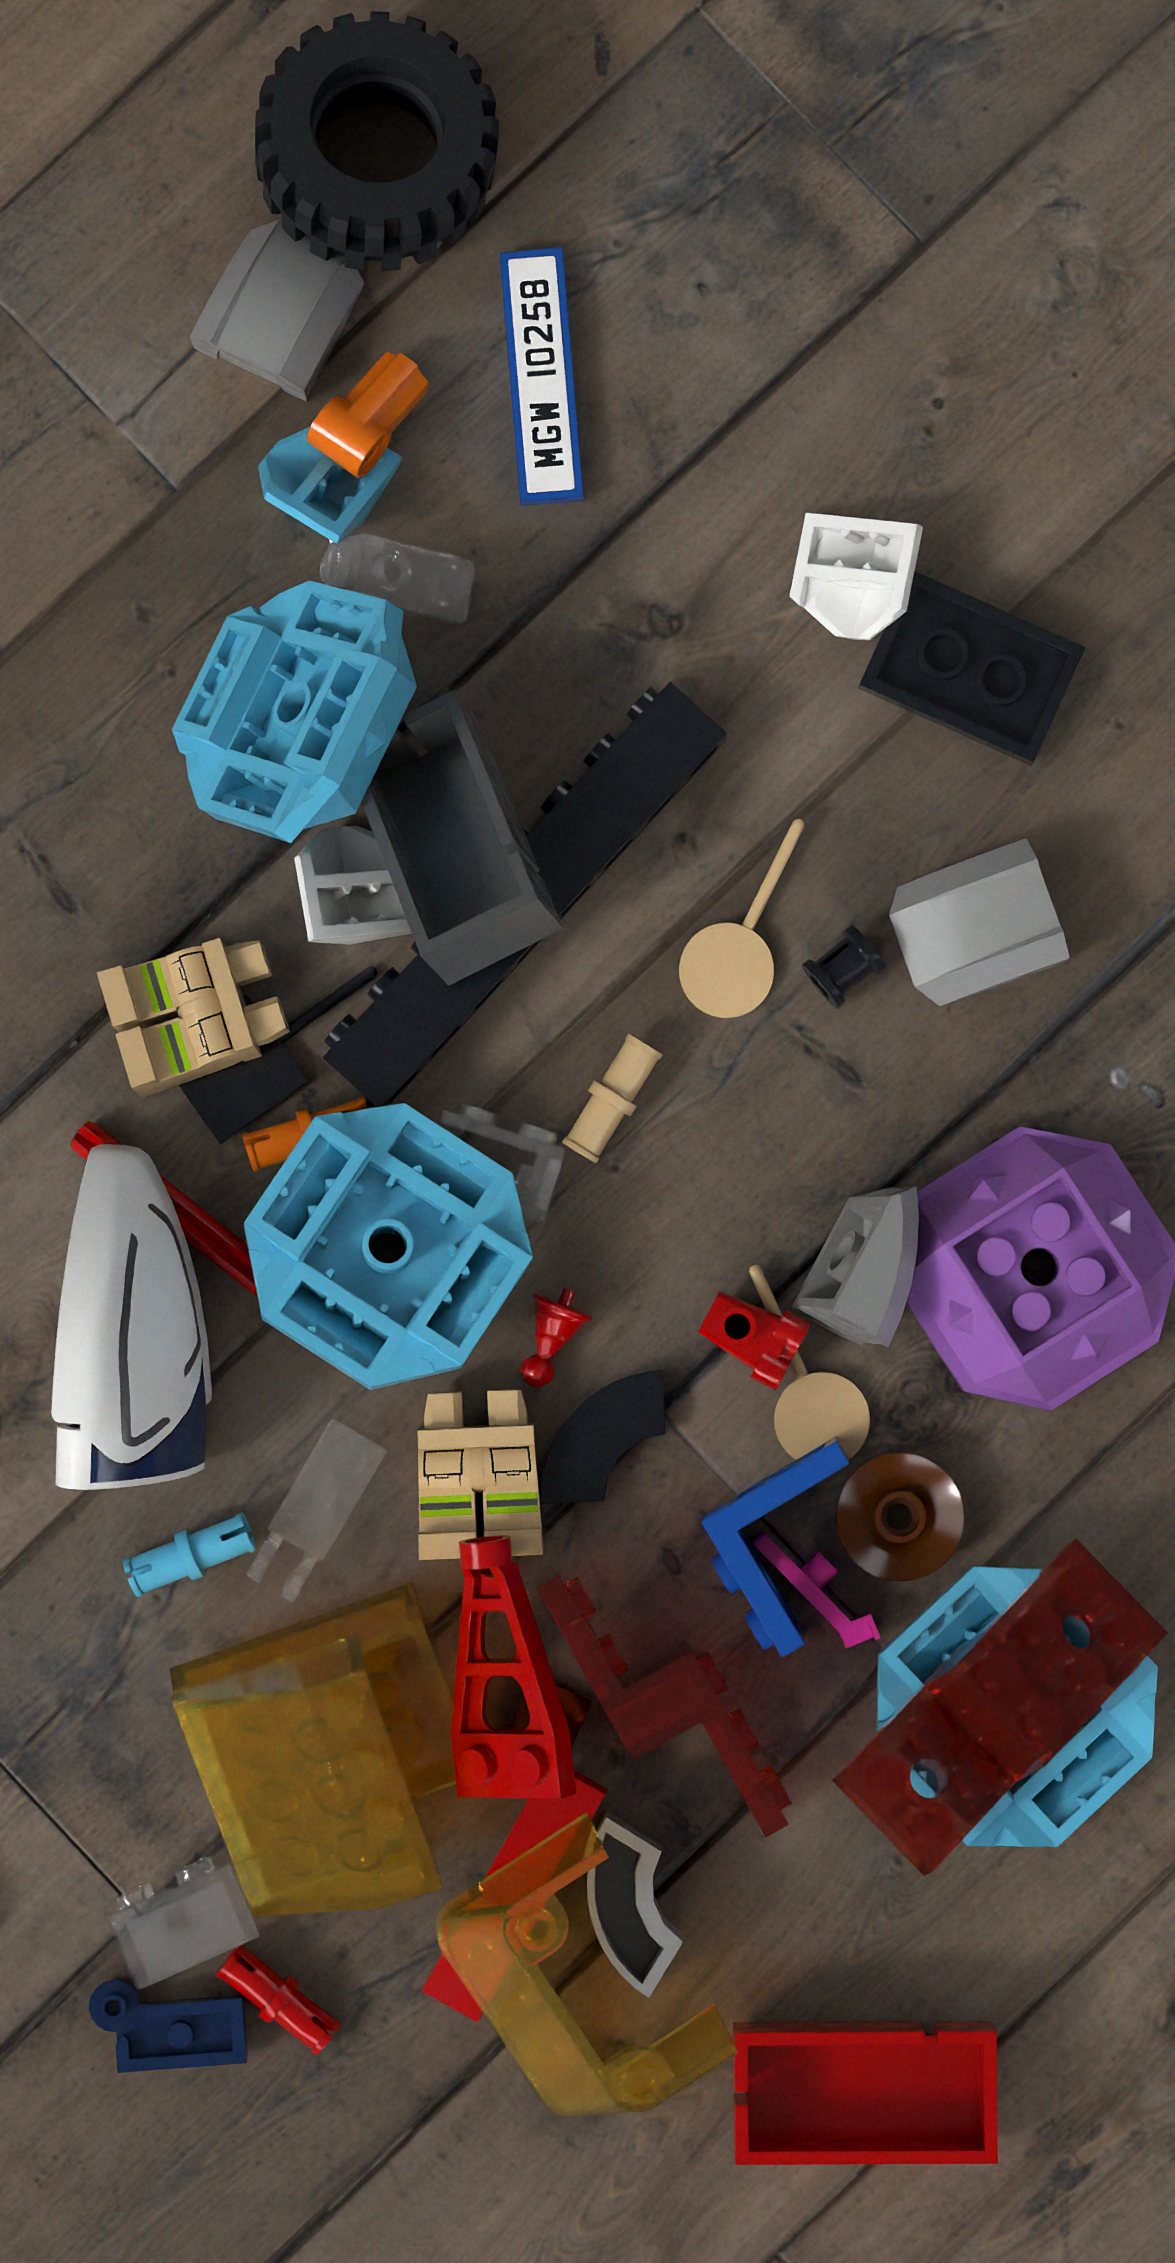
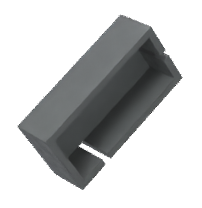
M454 690L403 715L406 726L429 753L420 757L414 747L396 729L361 801L419 953L448 986L563 929L546 884L537 873L540 869L481 723Z

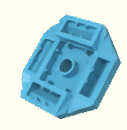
M309 580L277 594L257 610L249 606L228 615L172 728L179 752L186 757L188 779L198 809L215 819L292 843L303 829L356 814L417 688L401 634L404 611L386 599Z
M405 1103L347 1113L339 1112L315 1116L244 1222L262 1320L369 1390L462 1368L533 1259L513 1173ZM379 1234H393L403 1242L405 1254L401 1259L393 1263L380 1262L372 1256L369 1250L370 1241Z
M971 1566L878 1653L876 1748L967 1846L1058 1847L1152 1758L1158 1666L1069 1571ZM1011 1687L1025 1689L1030 1697V1709L1027 1715L1017 1722L1001 1720L996 1710L999 1695Z

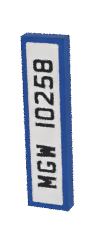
M561 247L502 252L499 254L520 505L528 506L583 501L563 250Z

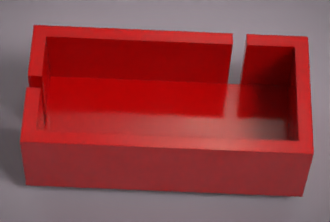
M920 2021L733 2022L735 2092H746L733 2093V2152L735 2165L998 2164L997 2031L991 2021H932V2034H925Z

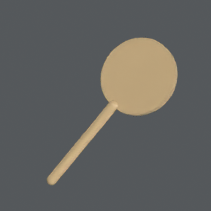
M795 819L792 822L743 924L718 923L708 926L695 934L684 948L679 964L681 986L691 1003L704 1013L720 1018L742 1016L758 1007L768 995L774 978V962L767 944L753 930L804 828L803 820Z
M752 1265L749 1273L765 1309L782 1317L759 1265ZM797 1350L790 1363L797 1379L784 1389L775 1407L774 1427L778 1440L785 1451L797 1460L836 1436L850 1459L859 1451L868 1435L870 1414L867 1402L856 1385L841 1375L831 1372L808 1373Z

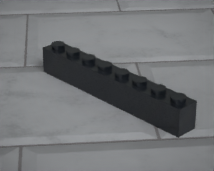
M671 682L660 693L653 687H650L627 712L626 715L633 721L617 739H614L609 733L605 735L583 760L590 769L574 786L564 780L547 797L540 807L547 815L530 833L523 827L540 869L537 873L546 884L560 921L726 741L727 733ZM542 940L449 986L421 957L416 942H414L411 949L417 956L401 973L394 967H391L374 984L367 994L374 1002L358 1020L351 1014H348L328 1034L324 1042L331 1049L323 1056L324 1060L375 1107L391 1105Z

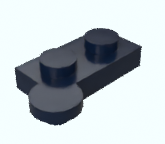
M111 1979L100 1984L90 1997L89 2011L92 2020L105 2031L116 2032L117 2073L247 2063L249 2060L243 1995L141 2003L139 1993L132 1984L121 1979Z

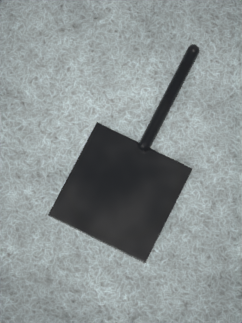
M370 966L290 1022L288 1024L289 1033L268 1044L259 1046L262 1053L261 1057L246 1062L242 1060L225 1069L179 1085L220 1145L308 1083V1080L282 1044L376 978L378 971L375 967ZM247 995L244 996L247 1006L253 1004Z

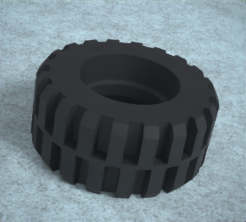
M370 11V21L355 22L352 13L334 17L333 29L324 32L321 26L315 25L300 35L299 52L293 46L286 47L275 60V75H268L264 79L259 92V109L256 110L255 165L257 179L263 182V198L272 214L278 215L282 213V229L294 241H300L306 235L310 238V253L326 261L330 259L332 253L345 256L346 268L362 271L364 269V261H381L382 271L401 270L402 258L413 256L417 264H422L436 257L437 243L439 241H442L446 247H452L465 236L466 222H476L485 207L487 191L492 188L499 140V120L495 118L496 100L491 86L485 83L481 84L482 68L474 57L470 54H465L459 58L457 56L458 41L444 31H439L435 37L426 33V21L407 16L405 24L389 21V12ZM380 102L401 107L420 119L430 130L436 141V152L423 168L406 178L392 182H366L352 178L331 165L318 149L316 135L321 126L340 110L359 103Z

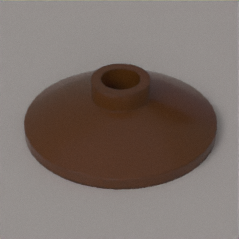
M889 1453L865 1462L845 1482L837 1502L836 1526L845 1551L863 1570L878 1578L889 1581H912L937 1571L954 1554L964 1530V1505L960 1492L952 1478L933 1461L911 1453ZM895 1504H904L908 1507L911 1514L909 1523L900 1529L891 1527L887 1521V1512Z

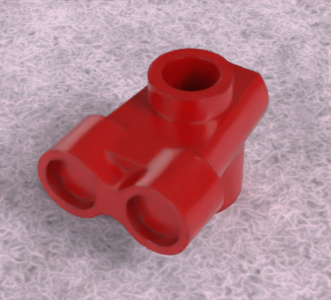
M719 1291L697 1333L752 1368L753 1371L750 1378L776 1391L811 1323L788 1310H785L781 1317ZM741 1314L749 1321V1332L744 1338L733 1339L727 1335L724 1326L726 1319L730 1315Z

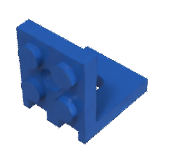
M836 1436L704 1515L703 1521H701L719 1551L711 1560L718 1576L730 1594L739 1589L742 1590L752 1607L746 1611L747 1615L745 1616L751 1631L763 1650L775 1645L782 1658L805 1644V1632L742 1528L849 1464V1457Z

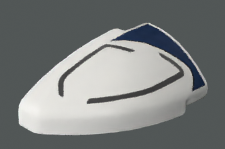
M99 1144L91 1148L87 1158L72 1222L60 1299L51 1410L53 1419L59 1423L57 1425L56 1485L67 1489L99 1490L148 1485L187 1477L204 1469L206 1405L212 1398L207 1333L199 1286L191 1255L173 1202L150 1156L142 1149L129 1145Z

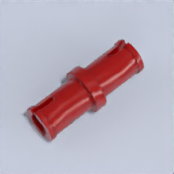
M242 1942L231 1951L224 1960L226 1963L222 1964L215 1973L217 1978L223 1979L260 2009L257 2016L266 2023L273 2019L311 2049L310 2052L314 2055H317L332 2038L330 2034L332 2032L335 2033L341 2025L339 2019L332 2017L297 1989L299 1985L298 1980L290 1974L283 1978L249 1951Z

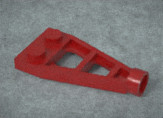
M493 1535L461 1540L458 1544L461 1569L464 1574L450 1731L457 1797L563 1799L576 1794L570 1731L518 1564L513 1562L510 1536ZM488 1611H503L506 1614L515 1642V1658H489L485 1652V1622ZM493 1676H512L520 1684L530 1713V1722L526 1729L493 1728L487 1721L485 1713L487 1688Z

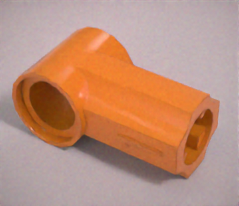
M386 351L345 398L337 395L323 407L308 431L307 442L356 478H362L376 465L385 452L392 436L391 433L428 393L429 381L422 375L418 365L402 353L392 354Z

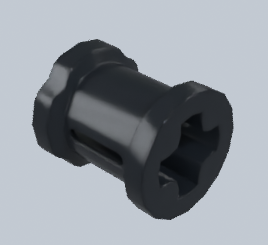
M853 925L843 932L844 938L818 960L808 959L801 965L803 971L817 990L837 1009L845 1004V994L872 972L878 974L886 968L884 960L876 949Z

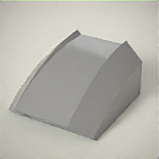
M278 219L250 230L217 283L190 335V340L194 349L215 359L220 357L281 386L285 392L308 402L362 291L364 282L358 270L345 267V256L332 253L330 259L326 261L310 253V238L305 235L300 241H294L282 229V219Z
M1027 838L938 870L901 885L896 889L889 917L914 987L939 1006L1063 964L1070 958L1064 931L1059 923L1039 867L1038 859Z
M917 1186L888 1187L849 1197L791 1309L828 1331L863 1346V1343L889 1347L902 1318L913 1280L918 1249L919 1226Z

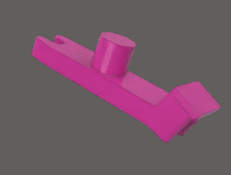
M763 1531L752 1541L756 1548L835 1627L846 1649L871 1638L875 1640L881 1638L871 1613L867 1612L848 1619L821 1591L838 1571L819 1551L799 1569Z

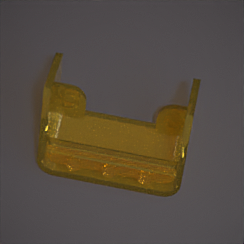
M587 1812L449 1901L440 1910L435 1922V1934L442 1953L544 2103L551 2111L565 2117L648 2111L739 2053L721 2013L713 2004L650 2046H630L602 2062L537 1964L556 1952L563 1945L569 1930L565 1909L554 1893L609 1858L597 1829Z

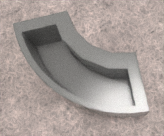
M606 1810L594 1835L588 1860L587 1901L590 1918L600 1945L612 1965L635 1989L649 1998L682 1945L683 1937L682 1933L663 1916L653 1894V1874L662 1852L661 1844Z

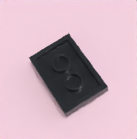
M914 571L907 611L884 629L858 689L1032 766L1086 647Z

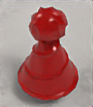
M563 1288L559 1301L540 1294L533 1295L535 1300L536 1328L534 1337L537 1340V1354L526 1358L521 1363L520 1369L523 1381L531 1387L541 1388L550 1383L554 1378V1369L549 1359L555 1357L556 1353L573 1338L585 1323L592 1321L591 1315L570 1306L576 1293L570 1289Z

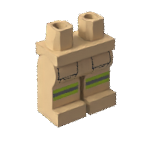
M221 938L202 943V946L186 948L166 957L128 968H123L120 965L96 972L112 1026L119 1032L115 1036L131 1088L141 1098L225 1069L242 1060L246 1062L261 1057L262 1053L259 1046L268 1044L290 1032L283 1007L277 996L248 1006L246 1005L241 986L272 977L264 946L259 940L226 946Z
M522 1389L488 1390L489 1425L464 1426L462 1391L428 1393L424 1413V1427L417 1430L419 1560L460 1558L458 1542L478 1537L476 1493H483L484 1536H510L512 1556L543 1555L544 1545L534 1423H528Z

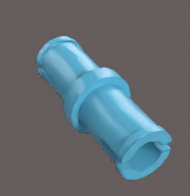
M241 1512L231 1519L193 1534L188 1529L174 1534L175 1541L132 1558L123 1559L125 1573L131 1572L133 1576L127 1580L134 1594L137 1597L143 1596L146 1592L187 1576L194 1581L206 1576L205 1569L247 1552L257 1551L255 1537H249L248 1535L252 1529L246 1516Z

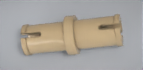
M629 1033L601 1082L599 1083L594 1080L588 1091L593 1095L568 1136L562 1141L563 1144L595 1163L598 1162L599 1155L623 1116L626 1114L631 1117L637 1107L632 1103L658 1059L660 1060L663 1054Z

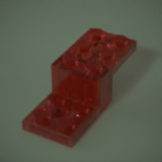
M1076 1538L1068 1543L984 1632L958 1647L832 1781L918 1871L925 1876L933 1872L1016 1781L1047 1765L1168 1632ZM1066 1616L1078 1617L1087 1625L1090 1640L1086 1648H1077L1066 1639L1063 1632V1622ZM915 1764L926 1765L936 1774L938 1791L934 1798L923 1797L912 1787L910 1773Z
M560 1570L538 1582L536 1588L632 1761L702 1722L765 1837L789 1825L782 1809L792 1804L790 1797L773 1766L770 1764L760 1770L750 1752L760 1747L758 1739L740 1707L728 1713L722 1703L719 1694L728 1690V1687L708 1651L697 1657L689 1644L623 1682L620 1675L628 1671V1665L611 1634L607 1633L598 1638L588 1620V1617L594 1615L597 1609L580 1578L577 1576L567 1582Z

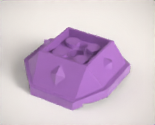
M1019 1126L917 1192L919 1212L918 1249L912 1285L906 1304L962 1391L1051 1411L1159 1342L1175 1278V1243L1111 1144ZM1031 1249L1045 1251L1054 1262V1275L1044 1286L1032 1285L1022 1275L1021 1261L1024 1255Z

